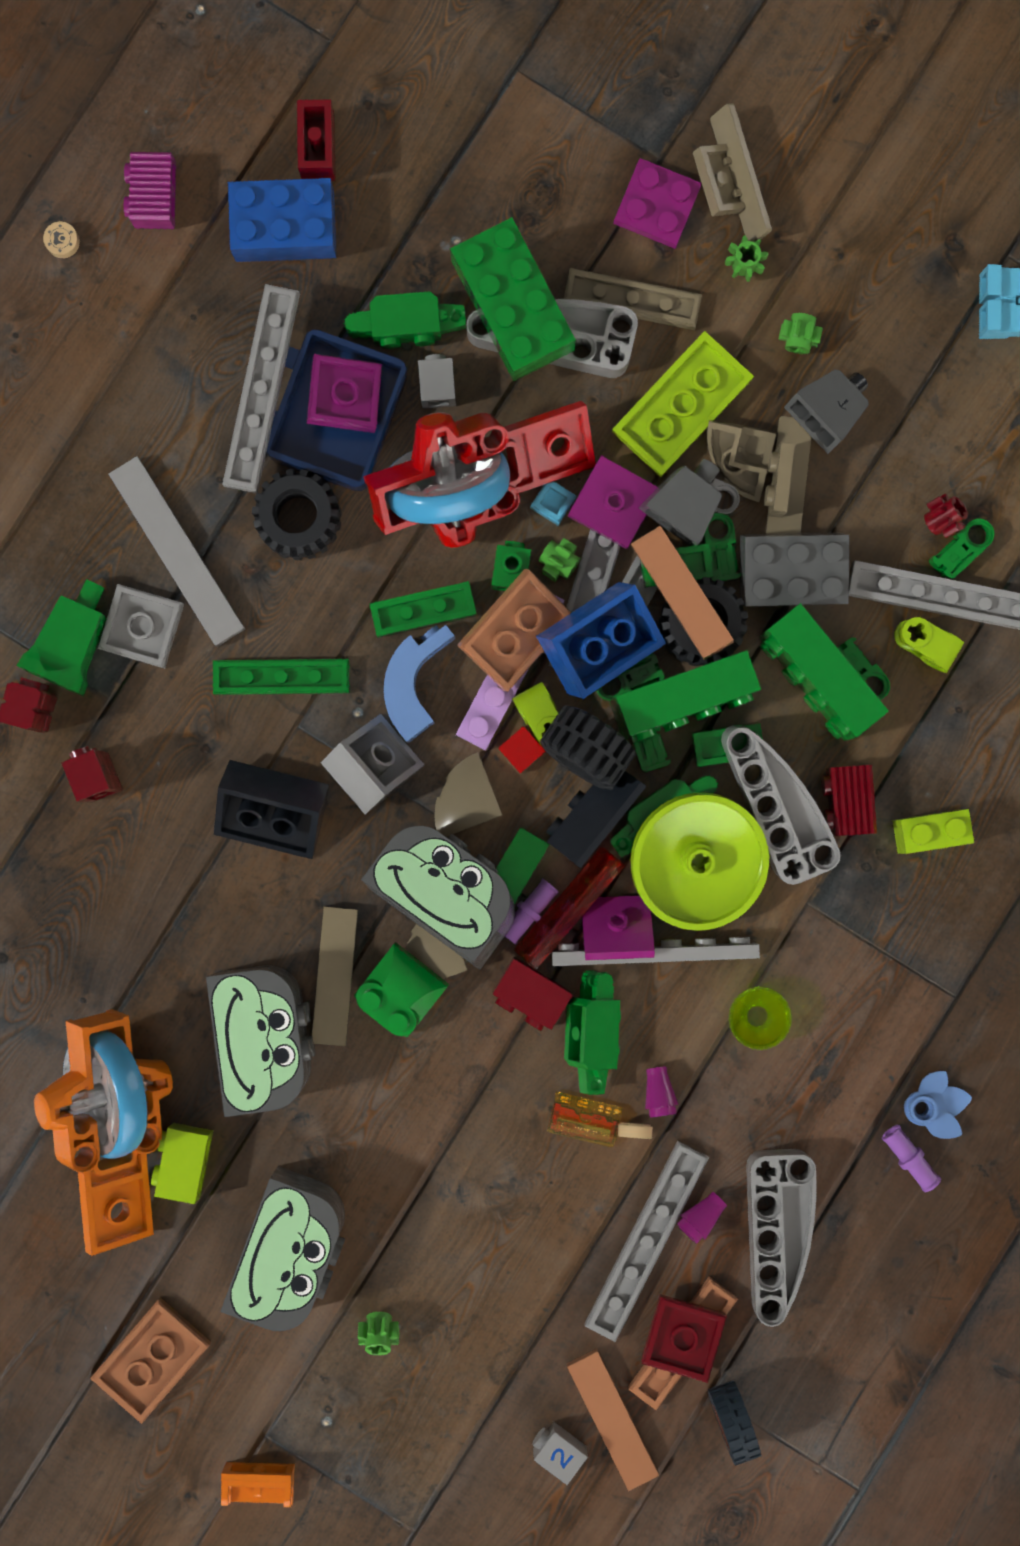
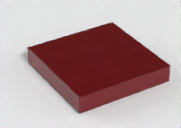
M659 1294L642 1354L641 1364L708 1383L726 1322V1313Z

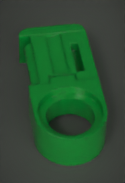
M715 513L710 523L715 520L722 521L727 526V534L721 539L713 538L709 534L707 527L703 536V543L709 544L713 570V578L710 581H716L717 579L721 581L728 580L729 582L736 581L740 578L741 573H736L738 571L735 546H732L737 543L734 524L727 515Z
M984 519L970 521L963 530L953 536L954 539L936 556L934 555L929 559L930 565L943 578L954 579L992 543L995 535L993 526ZM972 526H980L984 529L986 533L984 543L974 544L971 542L968 532Z
M852 637L838 647L839 651L864 681L869 677H876L881 681L882 691L877 697L880 700L884 699L890 691L888 677L877 663L871 665L858 646L853 643L857 640L856 638Z
M651 653L618 675L616 678L619 680L621 688L616 695H607L601 688L596 690V693L601 699L610 702L616 696L632 691L631 689L635 690L655 683L657 678L659 681L664 680V674L658 665L657 656Z
M661 727L655 729L656 733L661 731ZM660 733L633 744L642 772L646 773L668 766L671 763V759L665 760V757L668 756Z

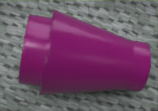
M667 1067L646 1069L645 1110H649V1117L677 1114L676 1105L679 1104L667 1074Z
M712 1192L708 1197L681 1214L682 1219L677 1225L697 1244L701 1239L706 1240L727 1205L717 1194Z

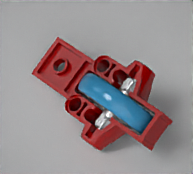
M578 401L505 427L488 413H479L458 421H454L450 414L444 412L431 413L421 417L416 423L413 450L398 458L389 468L363 476L368 486L374 512V522L385 535L422 523L431 524L439 540L446 547H461L471 543L476 537L478 525L507 516L518 508L520 503L519 493L595 467L596 462L587 405L582 401ZM492 430L491 434L484 438L485 434L488 431ZM564 437L562 447L557 451H551L552 443L557 438ZM505 448H506V452H507L508 461H507L506 457L504 456V454L502 453V451H503Z

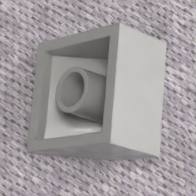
M379 714L341 741L321 762L364 814H367L424 766V763L382 714Z

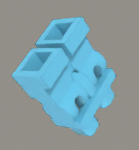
M988 264L980 273L979 304H983V306L979 309V339L1020 337V268H1004L1002 265Z

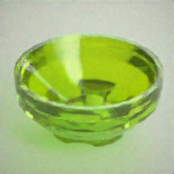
M753 987L741 992L734 999L729 1009L728 1021L732 1034L740 1043L751 1049L765 1050L778 1045L784 1040L789 1032L792 1017L788 1003L782 995L767 987ZM755 1006L763 1007L767 1013L765 1023L760 1026H752L747 1019L748 1011Z

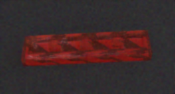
M600 848L515 947L514 951L531 967L537 970L625 865L605 848Z

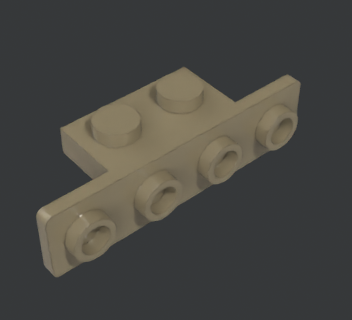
M728 103L710 118L718 145L700 146L693 152V156L711 216L739 214L748 241L756 242L758 239L761 240L772 231V227L735 105Z
M781 416L779 418L775 452L771 451L769 457L768 472H772L771 486L767 485L764 499V506H769L766 534L801 533L811 436L793 417Z

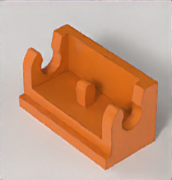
M226 1462L221 1473V1506H228L231 1502L283 1503L284 1507H291L294 1502L295 1464Z

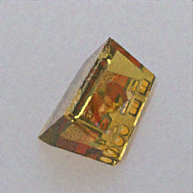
M556 1091L547 1131L594 1144L613 1147L617 1140L618 1124H620L623 1107Z

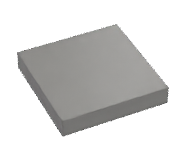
M117 584L98 649L165 669L184 604Z

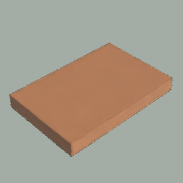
M524 569L457 646L503 691L508 692L544 652L536 636L571 614V612L529 569Z
M160 1297L90 1379L142 1424L210 1346L211 1341Z

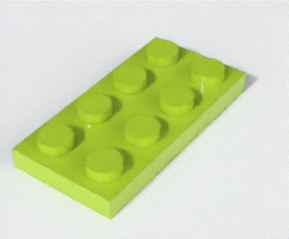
M704 331L612 429V433L657 475L662 477L708 428L709 420L715 421L753 380L754 376Z

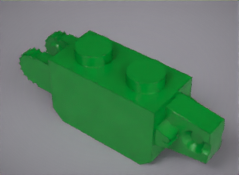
M430 291L375 296L370 302V311H360L356 314L354 312L352 314L349 313L346 316L347 318L344 319V325L349 337L356 338L357 340L358 338L373 339L374 345H381L382 349H397L401 347V343L413 342L415 346H431L435 344V341L442 340L441 334L466 329L464 305L438 303V297Z
M705 775L688 786L685 781L674 779L627 811V824L609 840L620 857L631 853L635 837L641 825L660 805L684 794L700 792L714 794V791H717L716 788H718L716 779L710 777V775Z
M589 970L581 976L580 997H572L566 1006L564 1059L569 1066L578 1068L580 1093L601 1095L605 1094L608 1070L617 1069L620 1053L618 1044L619 1023L621 1021L620 1000L613 999L614 982L612 975L606 972L597 973V971Z

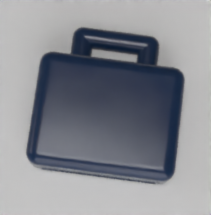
M312 330L306 334L300 350L289 346L285 367L293 369L280 407L278 411L275 410L267 454L275 463L298 471L300 469L307 470L310 475L314 476L316 474L325 481L353 491H363L368 487L363 476L373 473L407 381L406 365L402 360L320 330ZM314 354L382 364L375 433L307 424Z

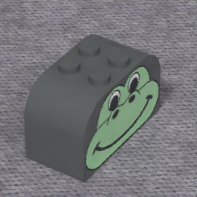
M413 826L400 831L390 840L361 880L372 892L481 970L508 933L514 921L515 905L505 882L497 874L498 871L490 860L481 854H478L476 858L470 855L471 851L467 849V845L453 834H450L447 838L437 830L426 826Z
M274 965L219 971L207 976L206 982L224 1117L273 1111L289 1105L307 1084L311 1073V1060L315 1056L313 1036H307L306 1029L307 1023L311 1022L310 1007L308 1002H303L297 980L287 970Z
M280 1166L276 1168L267 1184L220 1312L271 1331H286L297 1327L308 1317L316 1297L323 1300L333 1274L332 1270L327 1269L328 1265L336 1266L345 1242V1238L340 1237L345 1220L344 1204L339 1194L331 1186Z

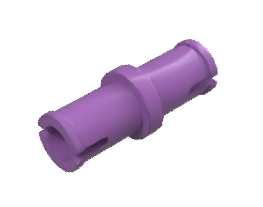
M542 878L524 902L520 901L517 904L518 910L515 912L513 924L505 937L516 945L517 941L534 921L537 923L541 919V912L559 893L558 890Z
M900 1125L889 1128L882 1135V1140L887 1143L898 1157L900 1167L903 1170L909 1171L921 1186L923 1192H929L937 1187L941 1182V1177L936 1174L925 1160L923 1150L920 1147L914 1146L902 1131Z

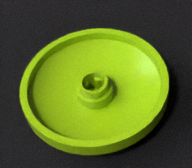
M713 793L684 794L660 805L641 825L631 851L632 879L643 902L661 920L675 927L687 930L715 929L739 918L759 897L765 885L769 869L768 845L758 822L746 809L735 801Z

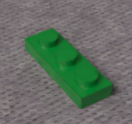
M469 581L370 603L377 638L477 616Z

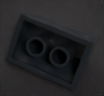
M229 760L218 786L214 835L313 859L326 809L329 784Z
M625 771L613 790L602 789L593 784L586 793L579 790L567 805L572 810L563 820L558 816L547 829L546 833L550 835V838L546 842L577 867L581 868L646 788V785Z

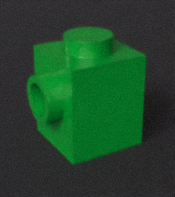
M505 541V546L497 545L491 585L492 590L506 591L524 569H529L531 549H525L524 543Z

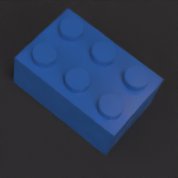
M331 178L228 182L230 250L236 262L337 258L335 200Z
M622 582L616 583L536 636L567 694L582 699L666 644L636 585Z

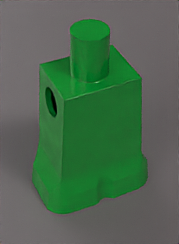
M85 580L76 602L61 595L35 643L22 655L16 666L84 697L88 685V668L107 620L102 613L95 610L105 588L92 581Z

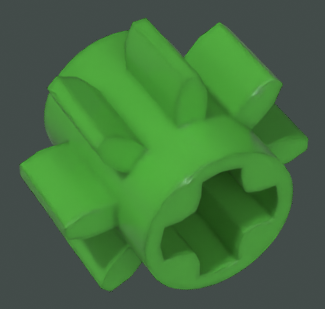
M745 235L739 246L734 243L730 244L728 250L734 256L727 257L725 265H732L734 270L733 278L738 275L745 276L746 281L749 282L754 271L758 274L763 273L765 267L760 262L767 259L768 252H761L759 247L760 239L756 242L748 241ZM750 255L752 257L751 260H748L746 263L741 261V258Z
M793 313L791 320L785 319L783 321L779 340L786 341L785 349L787 351L797 354L810 353L811 346L818 347L823 327L815 326L817 318L805 313Z
M565 538L562 539L560 544L551 540L538 562L545 565L542 569V574L554 582L557 581L559 576L568 580L581 559L575 555L577 546Z
M386 1312L369 1313L366 1316V1322H358V1345H365V1351L371 1355H386L390 1353L391 1345H399V1322H392V1316Z

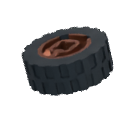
M732 1380L708 1389L713 1411L734 1465L736 1466L761 1457V1450L754 1428L735 1381Z

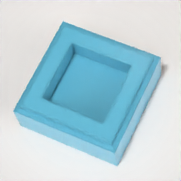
M553 481L543 485L530 508L559 526L577 496Z

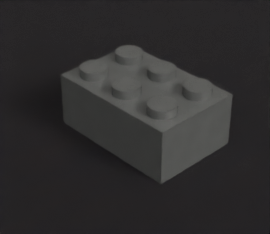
M845 533L740 535V597L745 603L744 606L798 605L800 603L802 605L848 604L849 535Z

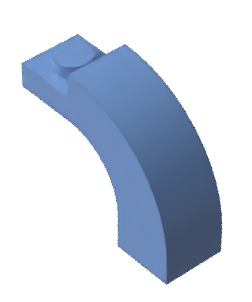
M436 625L428 630L421 637L424 642L420 645L415 642L411 635L408 636L392 655L384 679L386 709L393 725L407 743H410L435 723L420 704L416 695L415 685L418 672L424 663L455 640V636L446 625L441 629Z

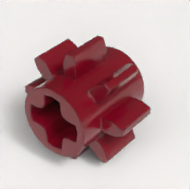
M945 493L926 504L930 511L925 513L924 520L933 534L939 535L943 533L944 537L948 538L965 528L962 521L968 517L965 505L958 497L953 496L949 499Z

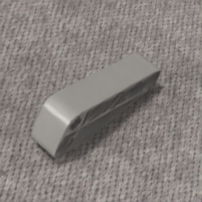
M555 299L576 339L575 346L583 345L587 347L590 354L585 358H578L571 352L550 364L607 378L622 376L629 364L638 326L636 314L627 307L602 302ZM477 310L473 311L467 319V336L469 341L478 348L498 352L489 333L478 335L473 331L476 324L483 323ZM618 320H623L630 325L631 329L628 332L620 333L613 328L612 324ZM611 354L618 355L617 365L610 364Z
M732 725L726 728L721 738L722 747L749 813L763 830L769 850V862L775 874L787 884L795 885L835 868L840 861V850L819 807L802 781L775 750L754 732L742 725ZM737 733H745L747 737L745 747L741 750H734L731 745L732 738ZM756 764L760 770L759 776L754 781H746L744 777L746 768ZM764 796H770L772 798L770 810L763 813L759 812L757 809L758 801ZM779 827L784 828L785 836L783 840L776 844L771 843L770 834L772 831ZM823 845L828 846V856L822 861H816L814 855L817 848ZM789 860H792L795 863L792 866V873H788L785 870L786 868H788L787 862Z
M799 1149L755 1151L749 1156L746 1165L752 1306L760 1322L770 1327L780 1325L787 1317L799 1290L811 1248L816 1209V1166L813 1160L804 1151ZM799 1159L805 1160L806 1169L799 1175L791 1174V1164ZM766 1161L771 1170H766L767 1174L762 1176L756 1168L762 1167L761 1162ZM768 1195L773 1197L774 1201L771 1208L764 1211L757 1209V1202L762 1196ZM766 1230L775 1232L774 1240L770 1244L762 1245L758 1242L762 1232ZM767 1265L776 1267V1273L772 1278L762 1279L760 1277V1271L763 1267ZM768 1300L777 1301V1308L774 1312L769 1314L761 1312L763 1303Z

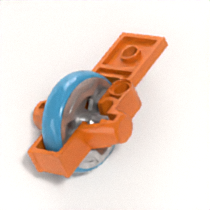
M114 1009L77 1020H66L68 1048L64 1057L63 1076L37 1093L34 1098V1110L37 1121L43 1129L53 1130L56 1159L61 1164L78 1172L85 1252L91 1256L154 1235L147 1154L154 1152L160 1146L159 1139H162L159 1101L169 1095L173 1088L172 1074L166 1062L163 1060L134 1059L129 1015ZM80 1149L78 1156L75 1158L76 1152ZM122 1202V1211L118 1217L112 1219V1208L117 1203Z

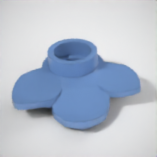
M935 1071L926 1075L922 1079L918 1091L908 1096L904 1104V1112L912 1123L926 1126L933 1136L943 1139L956 1138L962 1135V1130L954 1116L966 1108L972 1097L958 1087L948 1086L946 1071ZM919 1102H925V1112L918 1114L915 1110L916 1105Z

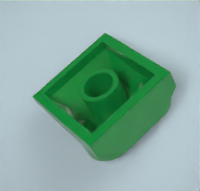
M395 942L354 996L358 1006L389 1032L397 1036L408 1037L449 984Z

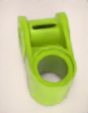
M920 617L900 622L894 631V639L898 646L920 658L928 666L943 673L948 672L964 644L954 634L940 629ZM915 627V635L918 636V639L910 640L911 633L907 630Z
M542 682L512 698L526 725L530 727L540 745L542 734L545 732L544 726L547 724L551 725L558 715L556 705Z

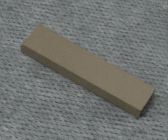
M573 268L569 270L564 299L602 302L627 307L636 314L637 319L695 330L702 294Z
M324 906L312 1030L314 1044L346 1046L359 909Z

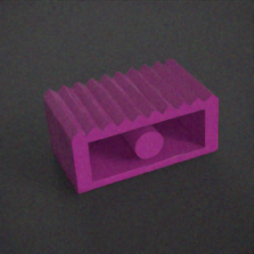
M130 152V163H125L124 166L125 182L130 184L129 196H125L123 202L125 217H129L132 225L137 229H175L176 161L172 153Z

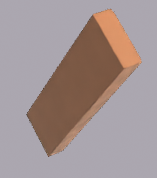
M661 526L631 543L635 553L704 660L734 643L731 634Z
M709 1276L690 1303L717 1310L727 1315L738 1298ZM643 1365L628 1385V1389L657 1410L681 1378V1375Z
M598 1349L567 1363V1368L628 1491L658 1477V1470Z

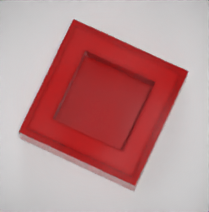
M524 726L498 748L520 774L546 752Z

